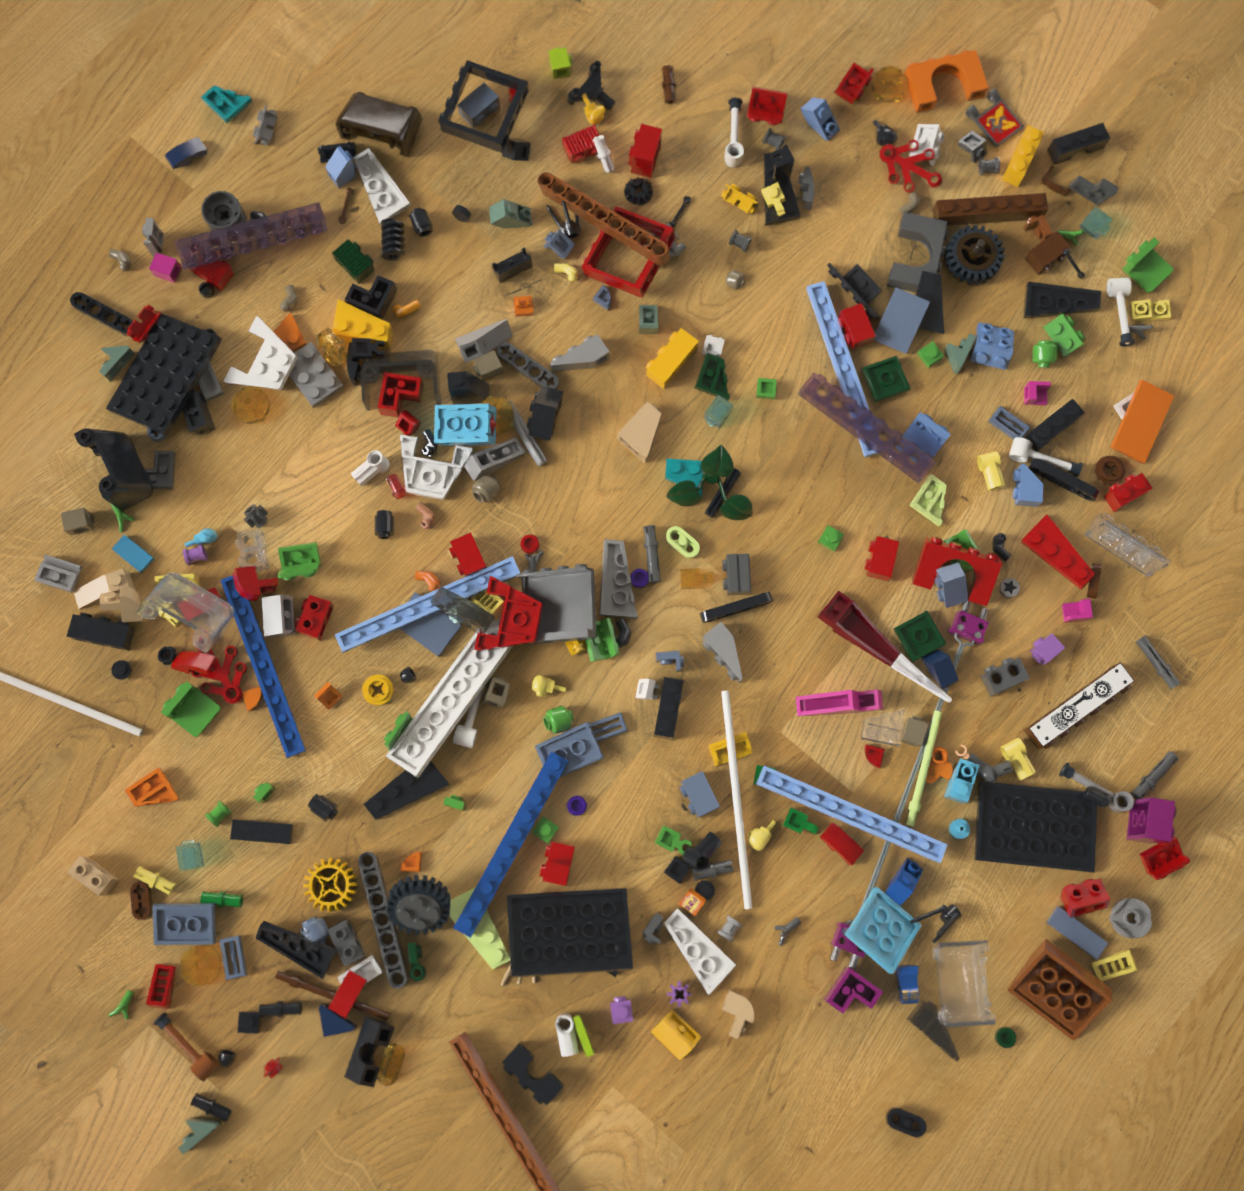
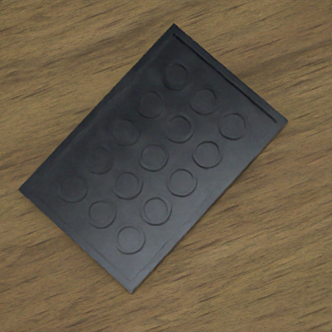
M161 314L157 324L152 328L106 409L109 412L167 436L222 339L215 334Z
M979 781L974 860L1095 873L1097 803L1084 798V792Z
M627 888L507 895L511 978L633 970Z

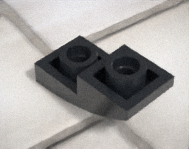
M349 342L347 370L352 384L357 386L358 380L362 379L363 370L358 362L360 359H352V342Z

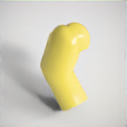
M554 264V273L568 274L569 281L578 280L579 272L571 264Z

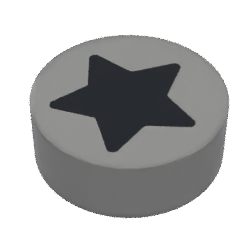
M1013 578L1005 579L999 586L1000 593L1006 598L1016 596L1020 590L1019 583Z

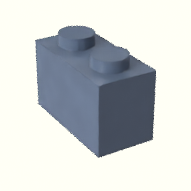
M484 82L457 105L459 114L474 128L482 124L488 115L495 113L500 106L499 96Z
M959 562L937 569L935 583L939 591H936L938 600L940 602L943 601L946 608L967 602L966 575Z
M703 771L680 782L682 786L679 789L684 798L688 797L690 802L688 808L692 815L696 814L697 818L720 807Z

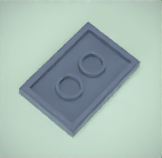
M895 287L875 332L876 337L874 340L907 354L930 301Z
M415 592L408 602L421 596ZM440 610L399 629L439 657L462 626L459 623H453L449 616Z
M589 722L535 745L543 765L551 752L569 761L560 778L604 758Z
M215 903L154 904V945H214L216 943Z

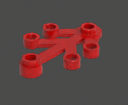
M911 140L908 144L896 148L888 144L883 146L879 152L880 159L887 163L889 171L888 180L893 185L897 184L900 180L899 175L896 173L894 162L901 165L905 182L903 188L907 193H912L915 190L910 171L926 179L931 188H939L943 183L942 176L939 173H930L914 164L924 160H933L935 153L932 149L928 148L923 153L907 158L899 156L908 151L916 152L919 149V143L916 140ZM912 143L917 144L916 148L911 149L910 145ZM886 151H891V155L885 156ZM932 152V156L927 158L926 153ZM896 175L897 180L891 181V177ZM938 177V181L935 183L931 182V179ZM908 184L913 185L911 190L906 189Z
M207 637L198 638L195 643L196 649L202 653L215 656L212 651V641ZM207 642L208 647L206 649H203V643ZM228 646L225 649L226 656L223 666H221L216 658L213 665L214 671H210L208 675L202 673L195 675L193 670H191V674L195 678L205 677L221 681L224 688L215 687L209 682H204L201 684L200 690L204 694L213 693L221 695L227 703L236 704L243 697V691L239 686L243 674L247 671V665L243 662L235 664L234 669L236 672L231 683L228 675L233 658L238 655V650L234 646ZM230 649H234L233 655H229ZM239 665L244 666L242 671H238ZM209 685V691L205 692L204 687ZM236 691V696L231 698V692Z

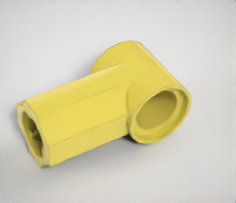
M998 452L978 455L977 465L979 470L983 472L988 491L1004 487L1005 483L1000 469L1001 459Z
M1016 738L1000 747L1002 755L1006 761L1009 760L1019 780L1036 773L1026 755L1027 750L1021 739Z

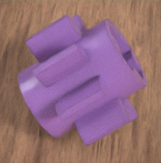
M678 981V986L675 987L670 984L672 991L667 992L668 996H672L670 1003L672 1004L676 1001L678 1002V1007L681 1006L683 1001L688 1004L689 1002L686 998L692 995V993L686 991L689 985L686 984L682 987L680 981ZM676 989L679 991L684 990L682 993L684 997L682 999L680 997L674 998L676 996Z

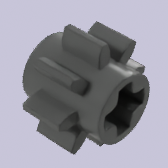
M253 504L245 510L244 515L246 517L244 520L251 528L254 526L260 528L267 522L268 518L266 515L268 512L261 505L257 507Z

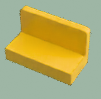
M673 1009L651 1031L679 1060L687 1055L701 1038Z

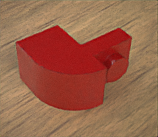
M255 566L235 568L232 574L237 592L243 598L250 601H258L261 593L263 595L272 594L278 587L277 578L258 580Z

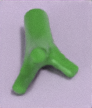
M1084 229L1080 231L1057 230L1063 238L1070 239L1075 245L1078 244L1075 236L1085 233Z
M111 504L119 523V532H123V521H133L134 518Z
M127 990L120 1004L114 1011L109 1013V1017L123 1012L125 1020L129 1019L128 1006L135 993Z

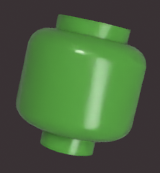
M1038 341V344L1033 346V363L1039 364V368H1050V364H1054L1057 361V345L1053 344V341Z
M564 706L547 710L543 717L547 731H551L554 734L569 730L571 721L574 720L571 710H567Z

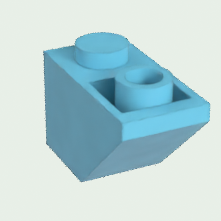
M959 759L949 779L944 797L961 804L968 803L979 765Z

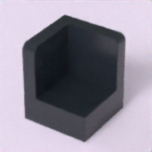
M508 138L502 152V157L514 161H529L530 142L518 138Z

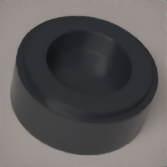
M456 205L452 210L453 216L461 222H468L471 217L469 210L464 206Z

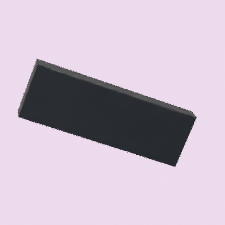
M232 820L230 839L291 844L293 825Z

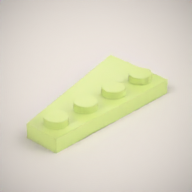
M475 888L451 899L449 917L455 924ZM486 910L472 937L466 936V938L489 966L494 969L510 961V956L488 910Z

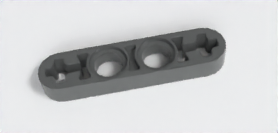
M508 342L501 343L498 346V357L539 387L558 389L559 380L555 374ZM502 349H509V353L513 356L512 361H510L511 356L509 354L505 353L503 355ZM523 358L526 360L524 366H517L515 364L516 360ZM534 368H537L541 371L540 375L537 377H533L530 374L531 370ZM544 374H546L545 379L548 381L554 380V386H547V381L543 379Z

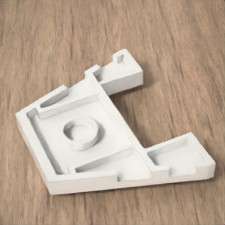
M256 316L249 332L265 339L248 374L231 366L224 382L282 391L298 356L262 319Z
M400 435L406 493L444 500L464 465L472 455L473 448L456 445L452 463L414 457L418 438Z

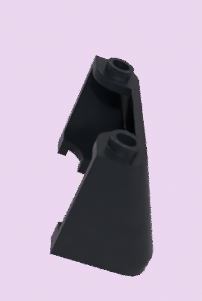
M90 428L74 433L79 445L91 448L97 457L101 455L109 475L101 479L98 486L103 499L121 511H125L152 495L153 485L131 438L127 434Z

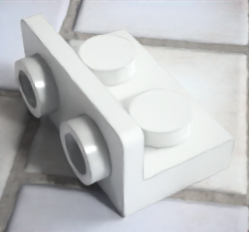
M918 124L914 140L919 143V149L916 152H910L909 156L923 153L926 149L930 148L934 151L935 157L929 163L931 166H935L936 159L940 156V144L944 141V132H942L939 124ZM913 143L911 149L916 148L917 144ZM932 152L926 153L927 158L932 156Z

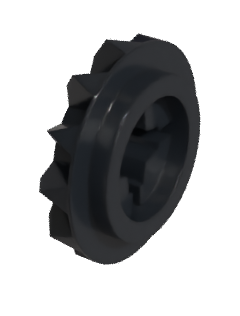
M637 177L630 179L626 183L624 195L630 203L643 205L652 198L653 188L646 178ZM642 186V192L635 196L636 190L634 188L638 189Z

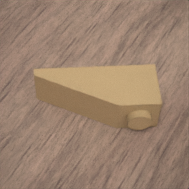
M120 569L105 574L74 590L78 608L83 609L100 603V593L120 592V586H127L135 590L131 574L125 569Z

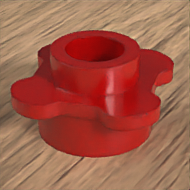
M279 1057L267 1062L264 1066V1077L268 1075L270 1078H273L280 1072L283 1065L279 1062Z

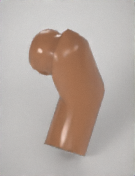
M420 502L415 508L422 514L420 525L423 529H430L434 524V513L424 503Z

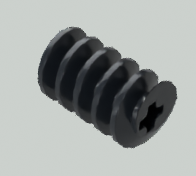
M390 218L383 219L381 221V250L383 252L381 256L384 260L394 261L399 259L400 256L405 255V251L401 250L405 248V245L401 243L405 241V238L402 236L405 234L402 229L404 228V223Z

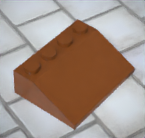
M1047 939L1033 952L1007 990L1073 1041L1112 1001V988Z

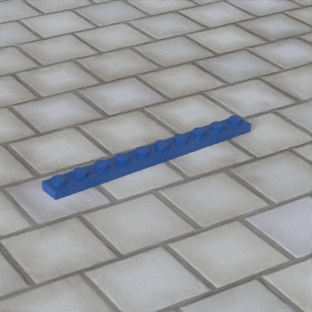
M233 575L220 580L286 758L306 752L251 602L237 592Z
M553 752L549 754L453 929L469 938L472 937L568 764V760Z

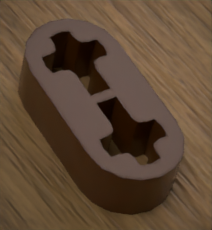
M1092 563L1091 570L1095 575L1089 581L1087 598H1097L1102 564Z
M136 882L130 888L132 915L137 920H146L153 912L151 888L145 882ZM140 885L141 888H145V892H142L141 894L142 900L140 894L136 893V890L140 888ZM141 902L142 907L147 909V912L143 913V917L141 913H138V910L141 909Z

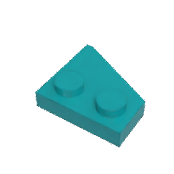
M215 85L201 96L202 101L225 123L230 122L252 102L250 96L246 95L244 97L236 94L234 91L224 90Z
M666 459L665 479L676 484L689 480L693 481L697 487L703 475L702 461ZM701 487V489L698 491V492L700 493V498H702V487Z

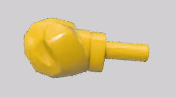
M585 93L581 95L587 105L583 109L585 110L588 122L595 125L603 121L604 106L596 105L595 102L591 104Z

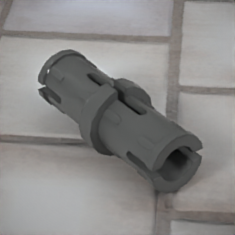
M731 859L715 864L710 862L703 871H697L692 868L693 874H697L693 875L694 880L697 881L711 876L716 878V875L733 872V867L729 866L732 865Z

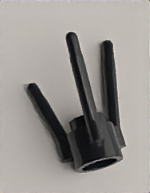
M562 201L567 220L564 222V227L551 207L546 205L560 231L569 239L580 235L579 216L575 214V223L574 220L570 219L565 201Z
M943 904L936 910L910 920V923L919 922L941 912L940 919L944 925L933 939V943H936L962 915L956 906L951 904L947 907Z

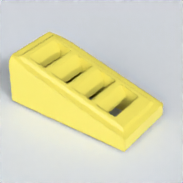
M487 590L474 595L470 599L474 605H477L479 609L495 621L502 616L505 601L498 596L488 595L486 593Z
M1129 949L1091 963L1096 977L1101 981L1137 971ZM1124 957L1126 958L1127 963L1129 965L1127 967L1124 966V963L1122 961V958ZM1114 960H1118L1121 969L1117 970ZM1110 962L1114 972H1109L1106 963ZM1099 965H1103L1106 975L1102 976Z

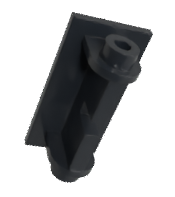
M349 141L348 143L319 146L320 162L328 163L339 146L344 152L347 150L354 160V157L357 156L355 142Z

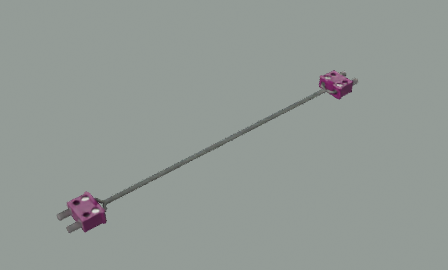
M970 601L964 602L962 610L956 612L952 626L948 629V632L954 635L955 639L959 642V647L952 663L955 671L964 647L966 645L972 646L983 643V637L989 624L988 621H985L989 612L988 609L983 608L980 617L968 613L971 606ZM959 638H962L971 643H964L962 645V641ZM950 686L944 688L942 691L947 694ZM939 698L935 711H941L944 703L942 698ZM932 719L893 821L899 823L922 762ZM885 841L861 907L875 887L891 842ZM848 920L846 923L838 922L836 924L838 927L831 943L834 949L830 959L837 961L841 949L853 954L849 968L855 969L859 957L864 958L865 952L861 949L858 951V946L845 936L850 927L848 924L852 923L853 920Z

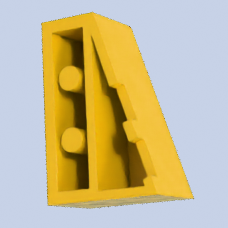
M338 299L332 328V336L335 342L349 344V342H352V338H371V344H375L377 341H384V347L378 348L390 349L393 336L390 323Z

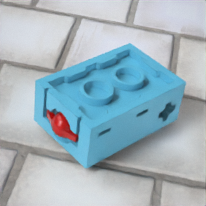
M490 404L435 405L434 443L441 446L496 445V407Z

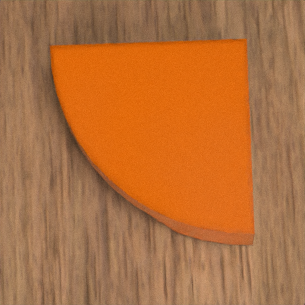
M260 686L242 692L247 711L255 709L263 695Z
M415 852L409 855L402 863L400 871L421 872L422 852Z

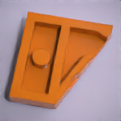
M289 313L274 333L295 352L307 344L293 315Z
M159 767L125 789V792L136 807L180 800Z

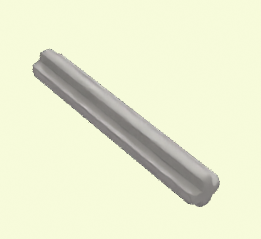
M511 400L505 402L502 407L538 466L544 465L547 459L534 437L528 436L529 429Z

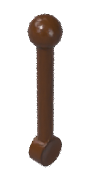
M352 188L346 189L347 196L342 215L338 218L341 224L346 222L345 214L350 195L353 193Z

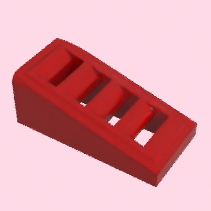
M155 964L146 1000L147 1006L169 1009L176 966ZM160 972H168L169 975H168V976H162V975H159V973H160ZM158 980L167 981V984H158ZM157 989H165V992H157ZM156 997H159V998H163V1000H162V1001H155V998H156Z

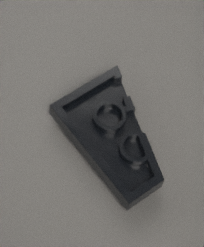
M922 271L915 296L930 301L918 328L944 334L941 275Z

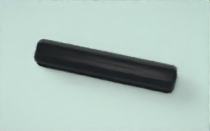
M733 468L732 473L727 476L722 484L726 497L741 475V472L736 468ZM720 489L705 511V514L710 518H714L724 502Z

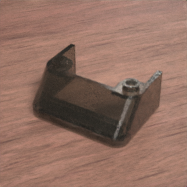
M432 350L385 353L383 357L372 354L371 359H364L361 368L362 402L366 410H371L369 384L375 383L379 379L380 374H384V372L418 371V374L424 379L433 378L434 396L437 404L440 405V379L436 353Z

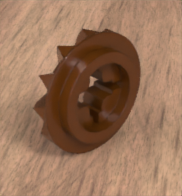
M1104 456L1095 464L1094 473L1097 475V480L1102 481L1103 484L1112 486L1120 482L1125 476V466L1117 457ZM1115 467L1111 472L1112 475L1110 473L1106 475L1104 474L1107 468L1109 469Z

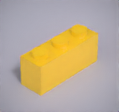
M1030 125L1026 127L1001 179L1002 181L1016 187L1019 186L1044 135L1043 131Z
M682 328L670 336V342L666 346L663 345L657 353V358L655 360L651 359L646 366V376L663 389L698 348L699 341Z

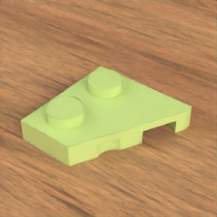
M930 474L909 506L935 525L940 526L943 521L941 516L945 504L944 495L946 494L947 485Z

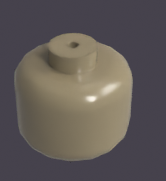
M736 270L731 271L726 277L727 286L734 290H738L740 286L744 287L746 283L745 275Z

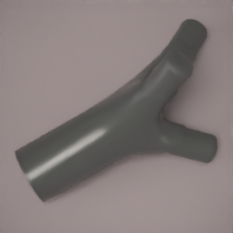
M1144 323L1136 326L1129 325V332L1137 334L1145 340L1146 337L1142 331L1152 329L1153 325L1144 326Z
M542 550L536 556L533 554L532 558L525 554L529 563V570L537 572L538 561L544 553Z
M797 917L786 925L775 926V930H782L780 933V946L783 945L788 934L801 924Z

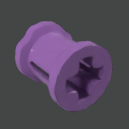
M203 544L194 549H183L184 559L188 566L192 565L193 562L208 560Z

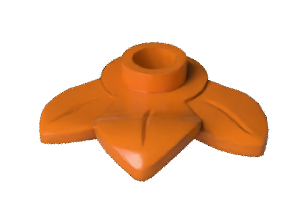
M942 747L933 748L925 780L927 784L935 782L940 776L947 780L952 776L953 767L948 761L947 751ZM936 753L941 755L940 760L935 759Z

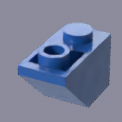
M907 857L889 882L885 894L901 906L914 892L924 869Z

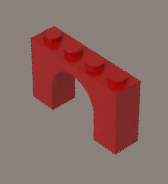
M926 537L912 577L913 585L931 590L937 575L936 570L949 560L961 559L968 562L974 569V576L967 593L968 601L987 606L1002 566L999 556L993 553L982 554L980 550L972 547L965 549L961 547L962 545L955 542L948 544L938 537Z

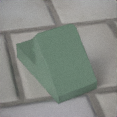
M639 305V334H657L658 305Z
M969 334L966 339L962 338L958 347L948 343L945 348V353L955 374H958L975 341L976 336Z
M128 346L101 348L110 359L102 364L99 372L111 382L135 353Z
M201 1118L187 1119L186 1123L193 1132L182 1139L183 1144L179 1147V1150L182 1154L187 1153L220 1126L221 1122L219 1120Z

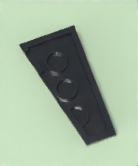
M773 152L764 154V188L772 185L770 179L773 176V172L768 173V170L779 159V156L772 158ZM790 178L778 182L786 200L781 202L785 214L779 217L774 206L768 208L765 201V226L800 218L801 214Z
M1028 281L1026 284L1023 319L1098 311L1100 309L1101 291Z
M430 761L419 778L405 770L363 805L374 819L377 820L450 784L432 761Z
M267 921L261 923L255 937L321 979L327 975L337 952L335 948L317 941H311L302 935Z

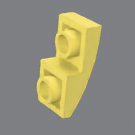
M1149 299L1131 302L1133 321L1171 319L1169 300L1150 302Z

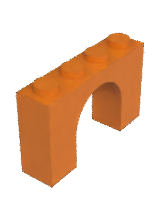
M966 50L956 55L949 54L939 59L931 58L921 63L914 62L907 66L904 74L916 113L934 109L937 98L931 78L937 74L948 73L957 77L963 86L967 101L985 97L989 88L976 50Z

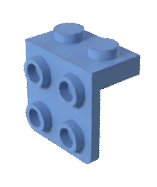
M978 323L976 343L970 356V362L1006 370L1013 354L1014 332L1008 328H1000L988 323Z
M920 412L895 447L916 464L925 468L951 434L947 428L936 424L929 415Z

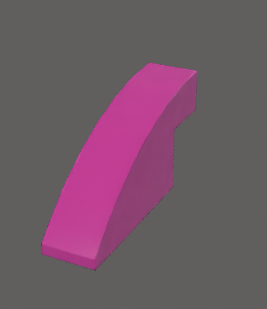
M878 689L860 692L845 690L796 697L797 716L835 715L884 710L882 691Z

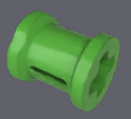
M220 800L210 813L205 814L206 818L217 827L228 814L232 813Z

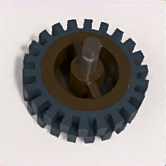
M974 225L972 229L970 226H966L964 230L961 228L958 233L952 236L946 247L944 259H947L945 265L946 267L949 266V273L954 272L953 277L955 279L959 276L962 283L964 280H967L968 285H971L972 282H975V285H979L981 281L986 283L988 279L991 280L996 275L1003 263L1002 261L1005 257L1003 253L1005 250L1004 247H1001L1002 241H997L999 236L997 234L991 235L993 232L991 229L986 232V227L984 226L978 229V225Z

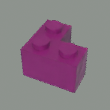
M845 966L824 998V1001L844 1014L854 998L872 1009L883 991L851 968Z

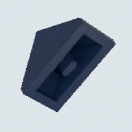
M938 649L921 658L941 690L959 681L949 655Z
M327 1004L320 1005L319 1013L323 1037L350 1032L357 1028V1025L349 1019H345L328 1009L329 1006Z

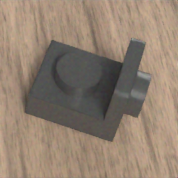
M970 131L958 140L959 147L971 154V160L974 163L988 153L987 140L973 131Z
M658 913L654 914L643 930V933L646 935L644 939L652 945L655 942L660 945L662 942L652 935L654 931L658 933L664 924L661 921L664 917Z

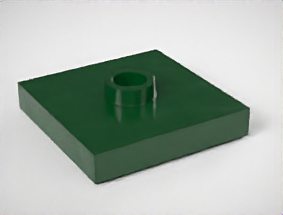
M897 355L862 367L861 369L875 403L905 393L911 389Z
M928 611L893 629L912 662L947 644Z

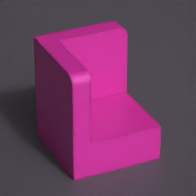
M156 253L149 270L155 277L175 283L181 270V265L177 259Z
M1029 381L1024 387V405L1045 406L1047 404V390L1051 387V382Z
M1090 599L1062 604L1064 623L1088 621L1093 618Z

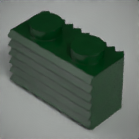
M347 239L332 252V255L338 264L360 284L374 272V261L368 254L364 255L361 252V247L355 241L352 243Z

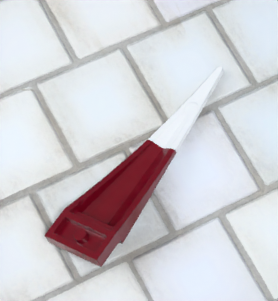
M838 591L820 612L817 618L833 628V632L948 703L952 701L945 692L916 668L882 634L849 597Z

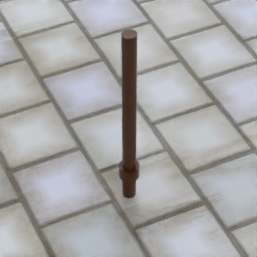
M278 971L275 976L276 979L289 983V986L297 989L299 987L333 1000L336 992L304 981L302 977L295 974L291 976ZM356 1001L353 1006L354 1009L386 1021L389 1020L391 1013Z

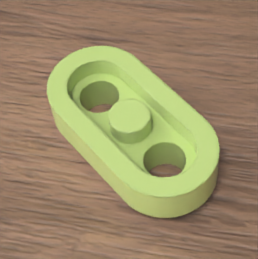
M678 526L668 529L666 533L668 544L685 558L692 559L698 555L700 546L694 538ZM676 534L679 536V539L674 540L672 536ZM687 547H692V548H693V551H692V552H688V551L686 550V548H687Z

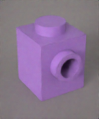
M1051 633L1044 639L1042 637L1037 639L1033 643L1035 647L1030 652L1037 663L1044 665L1065 647Z
M626 996L614 997V1001H610L613 1024L632 1022L631 1000L626 999Z

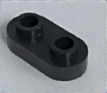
M893 1107L886 1113V1122L891 1128L916 1138L925 1134L927 1125L920 1116L898 1107ZM898 1114L899 1119L898 1121L894 1122L892 1117L893 1115ZM914 1122L918 1123L916 1129H912V1123Z

